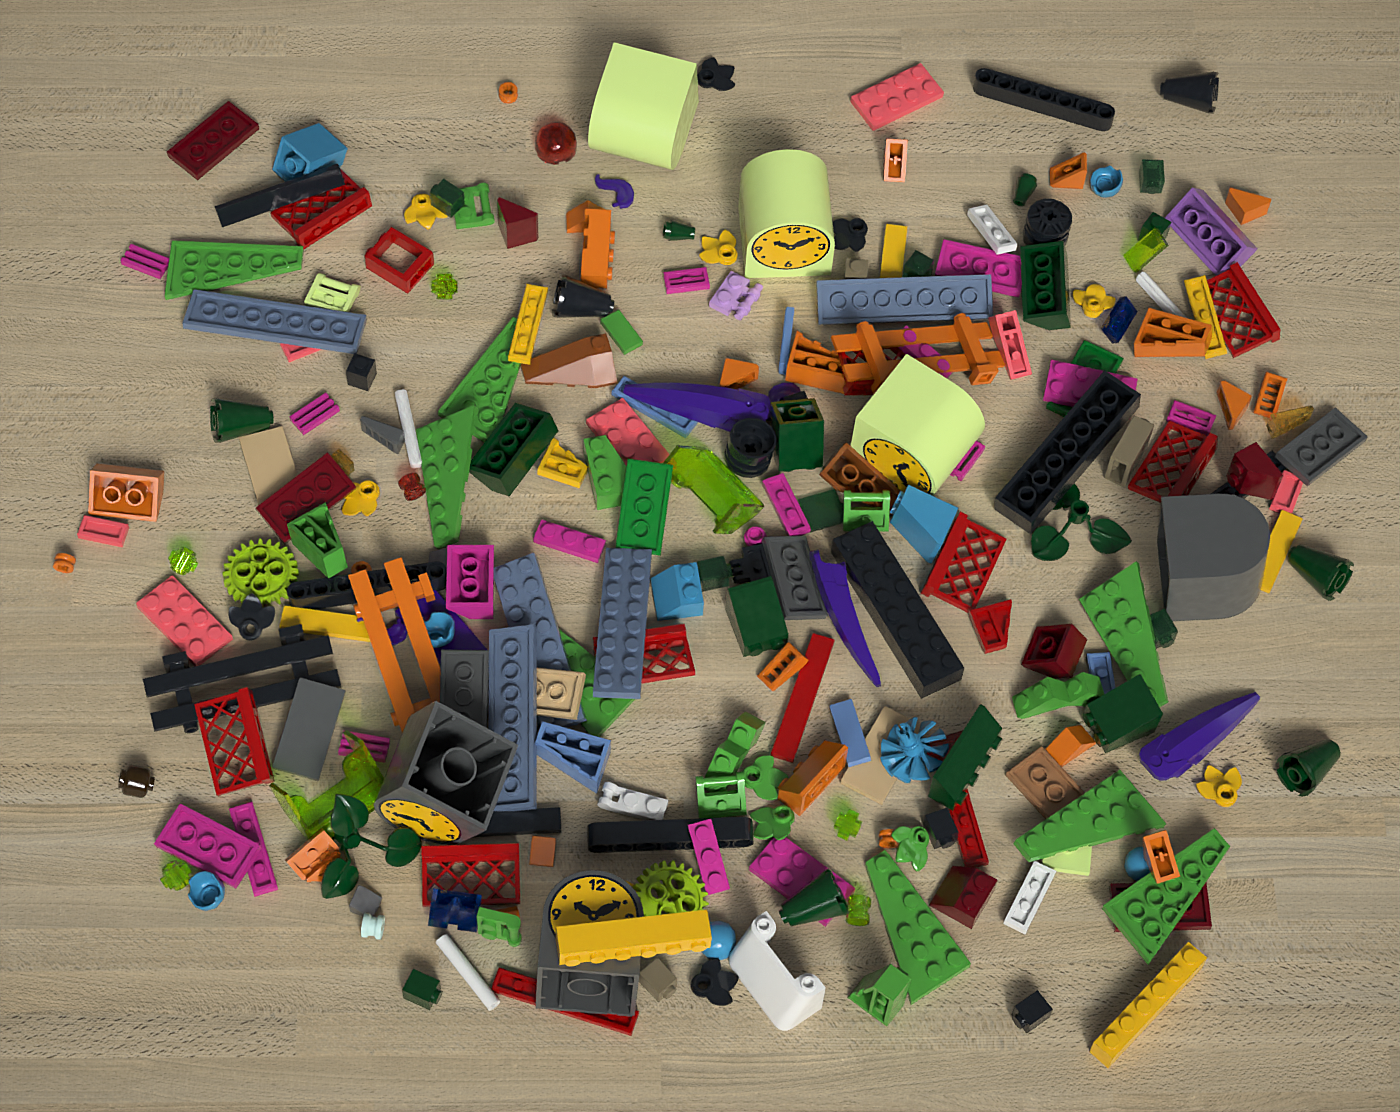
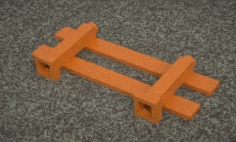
M965 313L957 314L953 318V325L875 332L872 324L869 325V322L863 321L856 326V333L831 336L836 352L863 350L867 360L866 363L844 364L842 368L848 382L874 379L875 381L871 386L873 395L902 360L887 361L882 348L927 343L960 342L965 354L914 359L937 373H944V370H941L937 365L940 359L946 360L950 365V368L945 373L972 370L968 378L971 385L991 384L999 372L998 368L1005 366L1000 351L984 352L979 341L992 339L993 335L988 323H972L970 317L966 316ZM905 331H913L917 336L914 342L906 341L903 337Z
M402 557L384 563L393 589L391 591L375 596L366 569L350 574L348 577L358 603L353 605L357 618H363L395 711L390 713L394 726L399 725L403 733L407 720L412 714L434 701L440 703L441 669L417 600L424 597L426 602L436 600L427 572L418 575L419 581L411 584ZM398 606L430 698L414 704L411 702L381 612Z

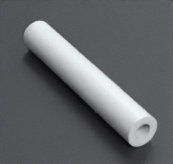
M449 935L441 936L436 941L437 946L489 1011L497 1007L500 1000Z

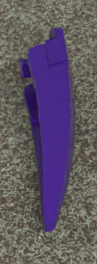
M692 383L625 385L623 391L625 395L641 402L728 432L731 431L733 425L742 419L758 418L766 422L771 404L770 398L765 394L740 388L731 389Z
M819 549L810 551L809 558L812 562L815 580L836 631L863 672L876 687H881L879 673L870 654L851 599L845 562L836 564L825 563L820 558Z
M1254 692L1230 700L1195 716L1165 735L1161 734L1141 748L1139 753L1140 763L1159 781L1180 777L1194 764L1197 765L1233 731L1260 700V696Z

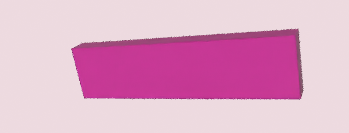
M253 802L229 808L235 832L260 844L262 847L247 871L254 897L278 890Z

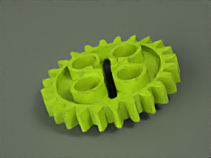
M259 538L258 544H254L250 540V546L248 547L243 543L241 544V551L233 549L234 556H227L229 563H224L225 571L222 574L228 594H233L235 602L241 599L242 605L244 599L252 593L259 598L262 607L264 604L272 606L273 601L280 605L281 597L288 599L287 588L290 584L298 582L297 576H299L297 561L294 560L293 553L288 554V547L281 549L280 542L273 546L271 539L266 544H263L262 539ZM259 558H265L263 561H256ZM274 572H282L279 575H273ZM242 573H249L247 576H240ZM258 587H265L263 590H256Z
M665 860L660 862L659 866L656 863L652 864L650 869L646 868L642 871L643 875H639L636 878L639 883L632 886L637 891L636 893L641 900L644 917L661 915V911L672 914L704 910L702 908L709 905L707 901L703 900L708 893L701 892V888L705 886V883H697L700 875L692 877V868L685 871L684 863L676 867L674 860L669 862L668 866ZM671 880L677 882L678 889H675L672 886ZM651 889L657 892L658 899L652 896ZM682 902L687 903L689 911L683 909Z

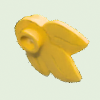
M424 193L414 196L411 202L412 205L404 213L407 224L417 221L427 230L431 229L436 217H448L444 204L433 201L431 196Z
M727 230L721 233L719 239L703 236L702 248L704 251L699 254V257L704 262L710 264L721 263L723 265H731L735 263L738 257L735 249V237Z
M1099 284L1089 285L1086 291L1074 289L1072 295L1074 302L1081 305L1084 314L1090 318L1099 317L1105 309L1113 308L1116 302L1115 297L1106 296L1104 287Z
M370 480L363 481L360 484L353 482L356 490L345 497L346 501L343 505L342 513L353 516L362 512L367 517L377 508L376 499L380 495L379 486Z
M1207 766L1204 774L1205 781L1196 784L1200 795L1206 799L1215 800L1222 807L1234 805L1237 800L1236 791L1242 785L1241 775L1237 768H1231L1224 775L1213 766ZM1221 794H1226L1229 799L1223 798Z

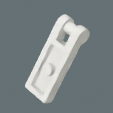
M604 783L602 789L604 792L603 797L599 798L597 804L601 809L641 820L664 819L668 806L667 799L618 787L614 783ZM612 796L619 797L618 802L612 801Z

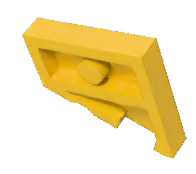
M553 438L538 467L537 475L580 489L588 472V466L581 460L576 459L571 451H565L559 446V441Z

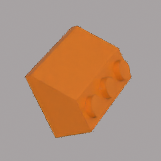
M97 463L90 470L88 514L156 522L163 497L164 471Z
M825 740L820 746L815 745L808 754L809 758L805 762H799L793 770L794 774L789 779L785 778L779 784L778 800L790 807L798 816H801L845 768L848 747L844 744Z

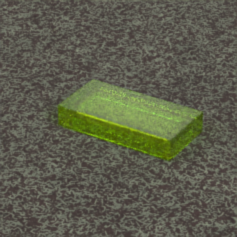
M1154 228L1123 256L1132 271L1137 273L1169 245L1159 229Z

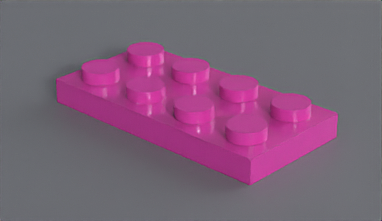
M943 239L935 276L991 274L992 292L1019 298L1022 287L1021 256L1009 253L996 254L994 250Z
M1051 359L1043 401L1073 407L1103 371ZM1110 373L1136 391L1138 378Z
M179 804L154 842V845L162 851L201 871H208L217 875L223 883L235 889L262 849L260 844L182 804Z
M773 838L749 866L750 872L787 899L824 870L828 869L788 838L782 840ZM832 871L835 877L833 881L840 887L847 902L855 892V888ZM833 918L818 922L826 927Z

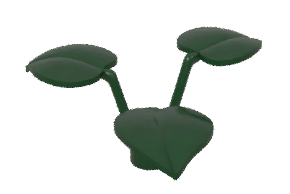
M1074 483L1052 509L1058 510L1063 507L1064 511L1069 510L1067 523L1059 533L1052 526L1037 528L1031 537V552L1035 558L1042 561H1055L1062 558L1069 549V542L1062 535L1071 523L1081 524L1084 521L1087 523L1089 532L1093 533L1090 537L1091 545L1102 554L1116 553L1130 545L1132 540L1120 525L1109 519L1096 520L1092 528L1091 516L1087 515L1089 506L1085 501L1079 500L1080 491Z
M336 794L330 823L336 841L342 844L340 849L344 852L346 862L341 858H335L328 864L321 884L322 897L329 899L343 896L355 888L359 879V872L354 865H350L351 858L348 849L356 848L360 842H364L387 851L385 861L389 865L402 867L417 857L422 846L421 839L413 830L405 827L398 828L389 835L387 840L388 846H383L364 838L358 833L357 828L365 826L368 822V808L355 797Z

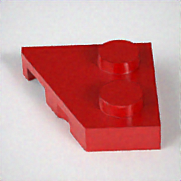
M1011 599L969 610L968 615L984 654L1007 647L1012 607Z

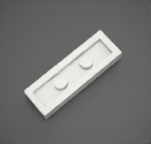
M988 205L968 208L967 216L996 254L1016 251V241Z
M1037 861L1033 862L1004 920V925L1026 934L1056 874L1055 870Z

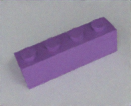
M1191 188L1165 217V219L1171 221L1173 230L1216 276L1229 270L1230 265L1236 262L1242 266L1258 249L1202 189Z

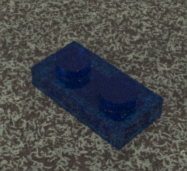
M1127 296L1118 299L1101 327V330L1112 344L1119 343L1138 312Z

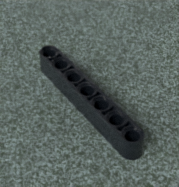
M981 68L975 73L973 91L979 96L1105 132L1112 127L1115 109L1109 104L987 68Z
M434 561L405 566L411 584L419 581L418 575L427 572L433 591H441L446 588L447 568L442 562ZM386 569L367 571L375 596L393 590L391 584H388L390 580ZM350 574L332 576L329 579L325 577L298 581L290 584L287 588L290 606L315 610L357 603L348 577Z
M748 817L594 822L587 825L588 851L593 853L692 850L694 848L688 825L711 819L719 848H744L754 844L753 821Z

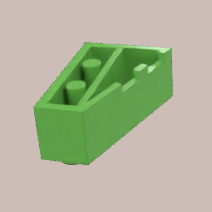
M606 435L583 439V454L588 466V475L597 510L621 506L627 466Z
M326 502L287 524L292 544L328 579L348 568L343 547Z
M889 964L865 975L847 998L885 1026H888L905 1004L911 978L904 969L896 968Z

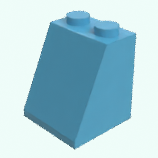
M320 123L282 136L272 170L286 182L338 164L340 167L343 165L348 148Z
M908 485L905 492L900 490L890 510V513L893 514L890 523L926 562L931 564L944 542L958 508Z

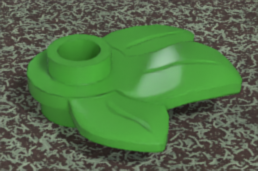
M773 756L758 757L753 766L746 767L742 771L744 773L745 787L753 789L758 797L765 800L777 799L776 789L785 778H788L786 773L773 768ZM750 776H755L757 780L751 781L748 778Z
M780 805L774 809L765 807L750 814V817L759 823L753 835L755 838L763 840L769 839L772 836L777 840L786 838L791 832L790 825L795 820L794 812L786 805Z
M900 826L891 834L892 838L899 843L895 860L900 863L912 862L914 870L916 872L920 871L928 859L926 847L929 843V834L921 826L913 828Z

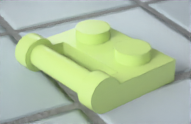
M318 273L305 298L304 304L310 307L349 312L360 293L361 286L343 283L327 278L325 274ZM323 285H324V286H327V287H330V288H333V289H337V290L346 292V293H348V294H343V293H340V292H337V291H334V290H330V289L324 288Z

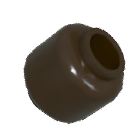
M130 764L125 769H121L118 788H121L122 793L126 796L143 798L148 791H153L155 777L151 776L148 767Z

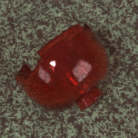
M559 121L544 124L537 131L535 137L537 156L545 163L559 165V162L570 161L577 151L576 135L572 128Z

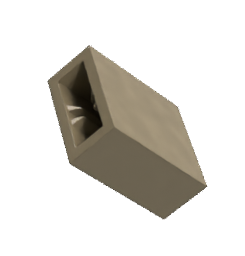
M1133 416L1110 457L1105 479L1125 488L1148 447L1154 424L1150 423L1147 419Z

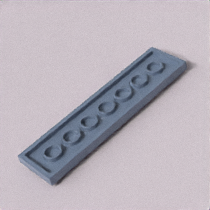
M991 274L816 281L818 325L859 324L863 321L869 323L952 321L960 313H965L971 320L988 319L993 316Z
M194 289L182 324L183 329L357 354L367 318L364 314Z
M606 548L593 697L641 699L652 549Z
M531 553L495 567L494 579L508 627L532 624L537 627V667L572 671L537 555ZM580 702L577 720L537 716V725L540 729L543 721L568 728L587 720L582 703Z
M534 624L489 630L488 729L518 744L494 811L537 809V746L535 744L537 738V627Z

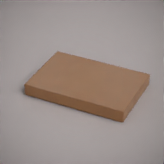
M1042 746L1021 760L1005 774L1045 819L1085 793Z

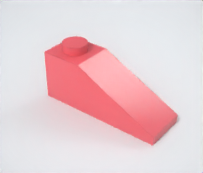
M1016 310L989 317L993 339L1003 358L1010 380L1031 375L1032 372Z

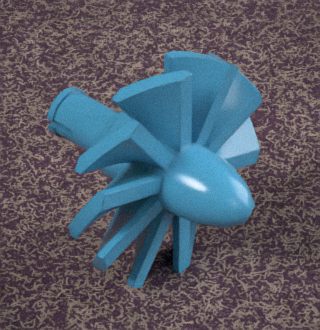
M913 717L906 723L899 724L902 730H900L898 724H895L887 740L882 739V757L880 759L891 777L894 776L904 783H910L911 779H930L925 765L929 773L938 770L943 761L929 756L927 753L933 752L944 757L949 751V744L933 747L928 745L932 741L946 739V735L939 728L930 737L923 738L924 734L936 722L931 720L921 722L919 732L916 734L914 730L918 718Z

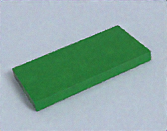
M1084 340L1070 364L1101 371L1105 370L1116 374L1124 358ZM1048 402L1046 405V409L1062 417H1065L1072 409V407Z
M628 459L615 548L652 549V555L661 556L673 465Z

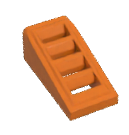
M1269 372L1265 373L1254 408V414L1275 420L1288 378ZM1267 383L1279 387L1278 390L1268 387ZM1265 391H1268V392H1271V393H1274V394H1277V395H1276V397H1274V396L1265 394ZM1265 398L1274 401L1275 403H1267L1262 401V399ZM1262 405L1273 409L1272 413L1260 409V406Z
M788 642L757 677L772 691H775L809 660ZM785 661L789 664L786 668L782 665ZM776 668L782 671L780 675L775 671ZM770 673L776 678L774 681L768 677Z

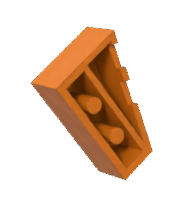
M585 208L581 282L594 288L607 289L608 280H612L613 267H609V262H613L614 249H610V244L615 243V231H611V210Z
M797 331L787 364L785 381L844 394L845 380L838 352L825 349L821 346L820 342L816 340L812 342L803 337L801 332Z

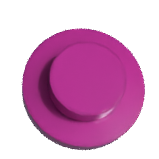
M751 527L744 534V542L747 546L762 544V539L767 537L762 528Z

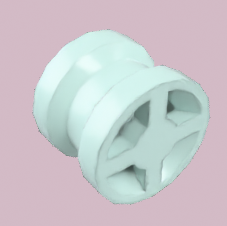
M364 913L361 937L374 936L375 939L381 940L385 925V915L374 917L370 913Z

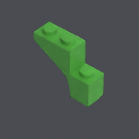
M1081 672L1065 682L1046 677L1014 695L1012 699L1017 717L1025 719L1067 706L1086 707L1087 704L1104 695L1100 677Z
M746 711L735 720L728 739L718 746L704 778L736 775L744 758L757 743L766 722ZM729 785L705 787L704 789L709 792L727 791Z

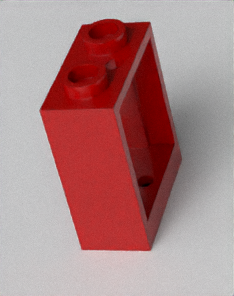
M391 227L386 233L381 234L378 242L366 251V269L408 294L434 265V254L431 250ZM393 243L417 257L403 274L379 259Z

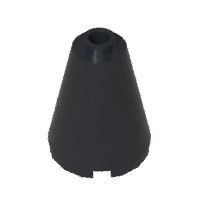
M1213 71L1166 78L1165 82L1161 83L1160 95H1163L1164 100L1208 114H1214L1216 107H1213L1212 104L1213 101L1218 99L1219 77L1217 75L1219 73Z
M560 275L561 280L557 282L553 304H557V309L552 310L553 317H606L608 312L612 313L614 300H611L610 294L568 275Z

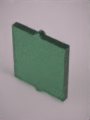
M835 489L798 499V503L811 527L810 533L843 523V503L840 502Z

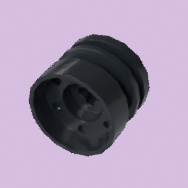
M1041 199L1032 204L1028 210L1023 230L1024 244L1027 246L1064 241L1066 246L1072 225L1070 209L1063 202L1055 199Z
M758 418L742 419L733 425L725 449L727 467L734 474L744 478H754L765 473L771 463L776 447V434L773 428L767 422Z

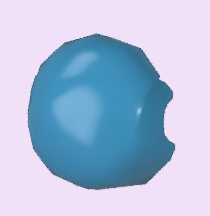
M1110 165L1098 168L1092 173L1090 178L1092 191L1103 198L1113 197L1119 193L1123 185L1121 170H1116Z
M433 612L429 620L424 621L433 648H440L452 641L455 634V621L451 615L445 612Z
M1142 846L1131 850L1125 858L1124 868L1128 876L1134 881H1139L1150 873V869L1144 859Z
M208 871L197 872L190 878L188 882L190 884L188 897L195 908L203 911L217 908L225 896V886L222 880L217 875Z
M723 921L709 922L712 935L711 946L701 952L709 959H727L736 946L735 930L729 923Z

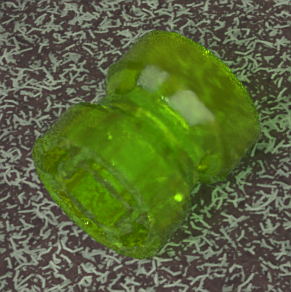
M860 894L848 896L847 905L850 913L846 914V923L853 926L868 925L870 922L868 910L871 908L872 899Z

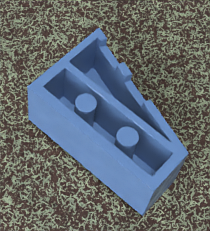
M542 721L535 741L537 755L597 794L611 753V740Z

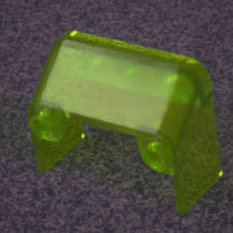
M677 445L663 462V464L673 465L671 483L679 489L682 487L690 489L716 516L714 519L716 525L712 530L715 534L734 533L758 515L764 508L763 502L712 451L705 447Z
M348 730L344 731L343 734L353 752L348 754L342 762V770L346 777L308 804L301 795L289 796L287 792L273 782L269 785L285 814L307 840L321 828L325 830L332 840L335 839L330 820L336 794L349 795L359 799L366 805L369 814L375 810L374 803L384 777L363 740Z

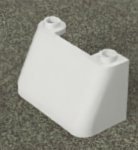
M765 911L753 920L733 948L729 956V965L734 973L739 976L740 981L774 1026L782 1031H788L822 1009L826 987L818 977L811 973L802 974L796 979L793 978L768 945L776 932V924L769 913Z

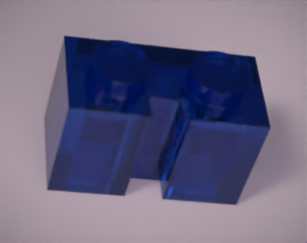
M433 888L428 926L447 929L448 924L458 925L457 930L477 933V913L481 906L482 895Z

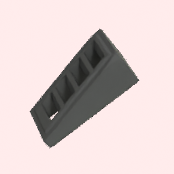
M362 416L360 419L362 431L392 452L399 454L405 442L404 430Z

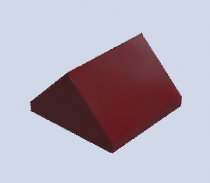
M499 197L497 199L498 226L507 249L537 241L539 238L538 213Z

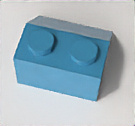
M697 562L673 565L651 578L657 621L703 616L704 601Z

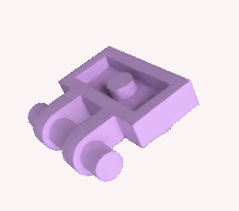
M730 271L710 300L709 307L726 316L733 310L736 312L734 317L737 320H742L750 312L753 302H756L761 296L760 292L763 286L756 283L753 288H748L750 285L749 279ZM742 296L746 298L743 302H738Z

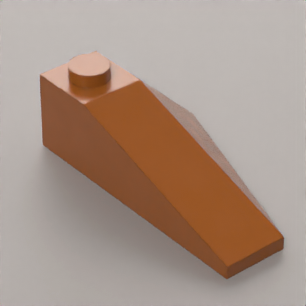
M606 333L585 337L531 359L530 365L521 363L525 384L553 385L557 383L567 384V387L587 385L588 388H600L617 384L612 350Z
M847 442L834 452L819 474L835 490L842 493L844 490L858 493H882V490H889L890 510L900 492V489ZM863 502L872 507H882V502Z

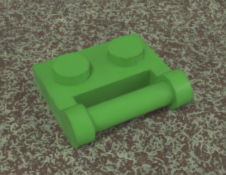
M480 183L473 187L450 189L456 229L488 226L495 222L494 214L491 213L488 196L490 189L487 183ZM480 196L482 216L476 215L474 197Z
M844 490L843 531H852L873 521L879 532H889L890 491L858 493ZM851 502H882V507H851Z
M736 772V775L708 778L695 776L699 818L747 815L743 772ZM737 784V790L704 792L705 787Z
M479 907L477 913L478 934L489 940H495L496 938L506 940L512 947H517L521 944L522 936L519 933L521 920L518 916Z

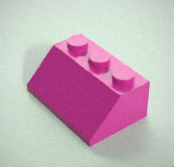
M447 545L446 609L468 619H494V545Z

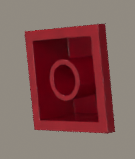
M1255 442L1234 453L1226 477L1229 484L1235 487L1239 493L1272 500L1277 493L1283 474L1259 444Z
M1072 623L1037 626L1021 665L1024 668L1054 679L1072 678L1088 639Z
M952 866L929 906L972 929L995 891L998 880L978 868Z

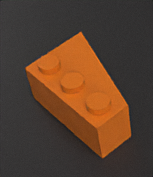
M1148 308L1134 342L1135 357H1203L1206 355L1212 340V325Z

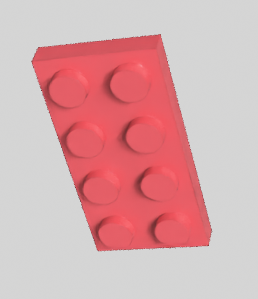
M919 63L851 96L850 102L872 131L942 98L944 91L925 67Z
M624 398L619 399L586 419L587 426L596 437L606 435L626 466L628 459L675 465V460Z
M173 575L136 603L137 608L180 652L186 651L187 659L194 666H200L233 640L232 635Z

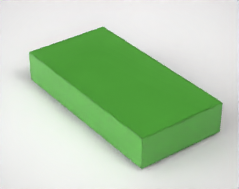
M620 310L600 319V324L624 355L643 345V340Z

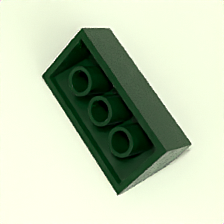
M1064 241L1020 246L1023 321L1049 331L1071 328L1068 255Z
M514 403L471 460L469 473L491 491L510 497L559 431L551 414Z
M982 704L979 705L932 779L928 797L952 811L957 804L962 805L968 794L965 792L968 786L973 787L979 778L977 772L981 767L983 769L986 768L991 759V756H989L992 749L996 751L1003 740L1000 737L1002 727Z

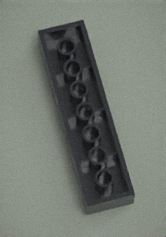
M1104 370L995 497V510L1031 535L1140 407L1141 394Z
M871 521L832 540L831 554L837 563L845 562L847 580L920 698L927 697L962 680L963 664L874 522Z

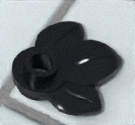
M714 57L709 58L703 62L702 70L697 75L698 85L703 88L713 87L718 91L730 90L735 87V83L730 80L733 77L735 67L718 65Z
M841 218L833 221V231L836 234L834 236V249L845 250L850 247L854 252H858L864 248L866 243L865 236L868 232V226L864 220L854 218L848 221Z
M252 593L244 599L241 608L229 607L228 616L231 624L239 628V633L244 639L255 640L260 637L263 629L271 626L273 623L275 608L274 606L263 608L259 598ZM249 624H252L255 627V631L253 633H250L247 630Z
M712 959L702 965L700 974L693 977L691 980V990L698 997H706L713 1005L726 1006L733 1002L729 991L735 987L739 976L732 972L722 971L720 960ZM701 983H705L707 985V988L700 989L698 985Z

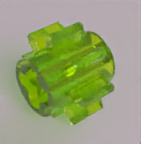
M437 274V279L431 281V292L437 295L438 300L453 299L452 295L458 293V281L452 278V274Z
M183 546L177 549V551L172 550L168 557L171 564L170 568L180 575H186L190 571L194 572L198 565L197 558H195L196 553Z
M851 809L846 814L840 812L834 825V829L839 830L838 837L846 841L850 836L856 838L863 822L858 820L859 813Z
M173 860L162 868L163 877L160 878V881L165 888L169 887L170 890L178 891L189 884V874L192 871L186 863L181 861L178 863L177 860Z

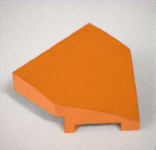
M321 828L286 858L285 861L302 880L322 882L326 867L332 860L339 858L341 853L339 852L338 845Z

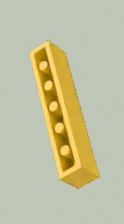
M698 910L557 926L555 938L559 965L576 966L582 962L602 963L609 959L623 961L635 956L649 958L661 953L675 955L687 950L701 952L706 948H710L712 935L708 911Z
M1188 942L1093 1042L1089 1052L1109 1068L1203 968L1207 957Z

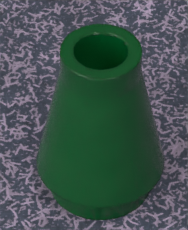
M1023 173L1017 178L1013 199L1015 205L1025 206L1027 200L1037 187L1036 177Z
M670 220V222L665 221L663 238L668 239V241L694 240L695 227L674 220Z

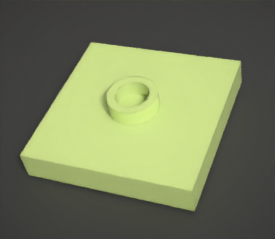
M1087 845L1075 851L1056 853L1055 856L1043 858L1041 864L1056 872L1089 876L1092 846L1089 847Z

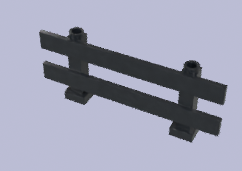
M294 625L278 629L282 645L280 647L191 668L189 667L186 651L162 656L166 673L143 679L146 697L175 691L178 707L150 713L154 732L182 725L184 732L187 734L198 731V718L194 704L203 701L193 703L189 688L291 664L295 677L292 680L251 689L257 708L293 699L299 678L341 688L337 669L309 675L305 661L333 654L329 635L305 641L302 625ZM237 698L229 700L224 710L231 714L235 713L239 707ZM213 706L202 708L205 719L213 718L218 711ZM221 712L220 716L227 715L223 712Z

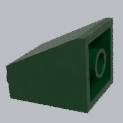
M815 398L771 402L772 428L776 434L774 460L778 470L791 472L799 469L813 470L823 467L824 419Z
M772 576L727 589L725 610L743 657L758 656L763 651L770 649L779 650L788 643L789 633Z
M1141 674L1087 704L1083 713L1086 726L1091 727L1096 744L1102 747L1105 753L1154 733L1163 716V712Z

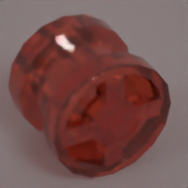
M409 473L398 481V486L401 490H404V497L407 501L416 500L426 492V488L420 483V477L417 473Z

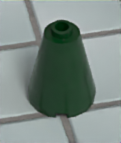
M222 398L211 399L215 403L214 406H210L211 431H216L217 437H213L215 443L225 442L269 429L270 424L274 422L273 411L269 410L268 406Z
M1299 544L1298 546H1293L1288 553L1289 564L1328 601L1335 599L1332 595L1336 592L1341 593L1353 574L1350 566H1354V563L1349 559Z
M1325 739L1284 753L1277 759V763L1279 762L1277 775L1287 790L1290 792L1295 790L1300 793L1298 796L1301 797L1308 796L1316 789L1341 756L1340 748L1336 742Z
M829 868L781 904L782 909L779 910V914L784 924L789 922L792 927L850 913L844 895L837 883L833 881L835 877Z

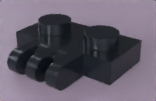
M763 544L742 547L741 553L743 558L729 561V567L733 568L731 569V574L735 576L733 577L734 584L752 582L771 576Z

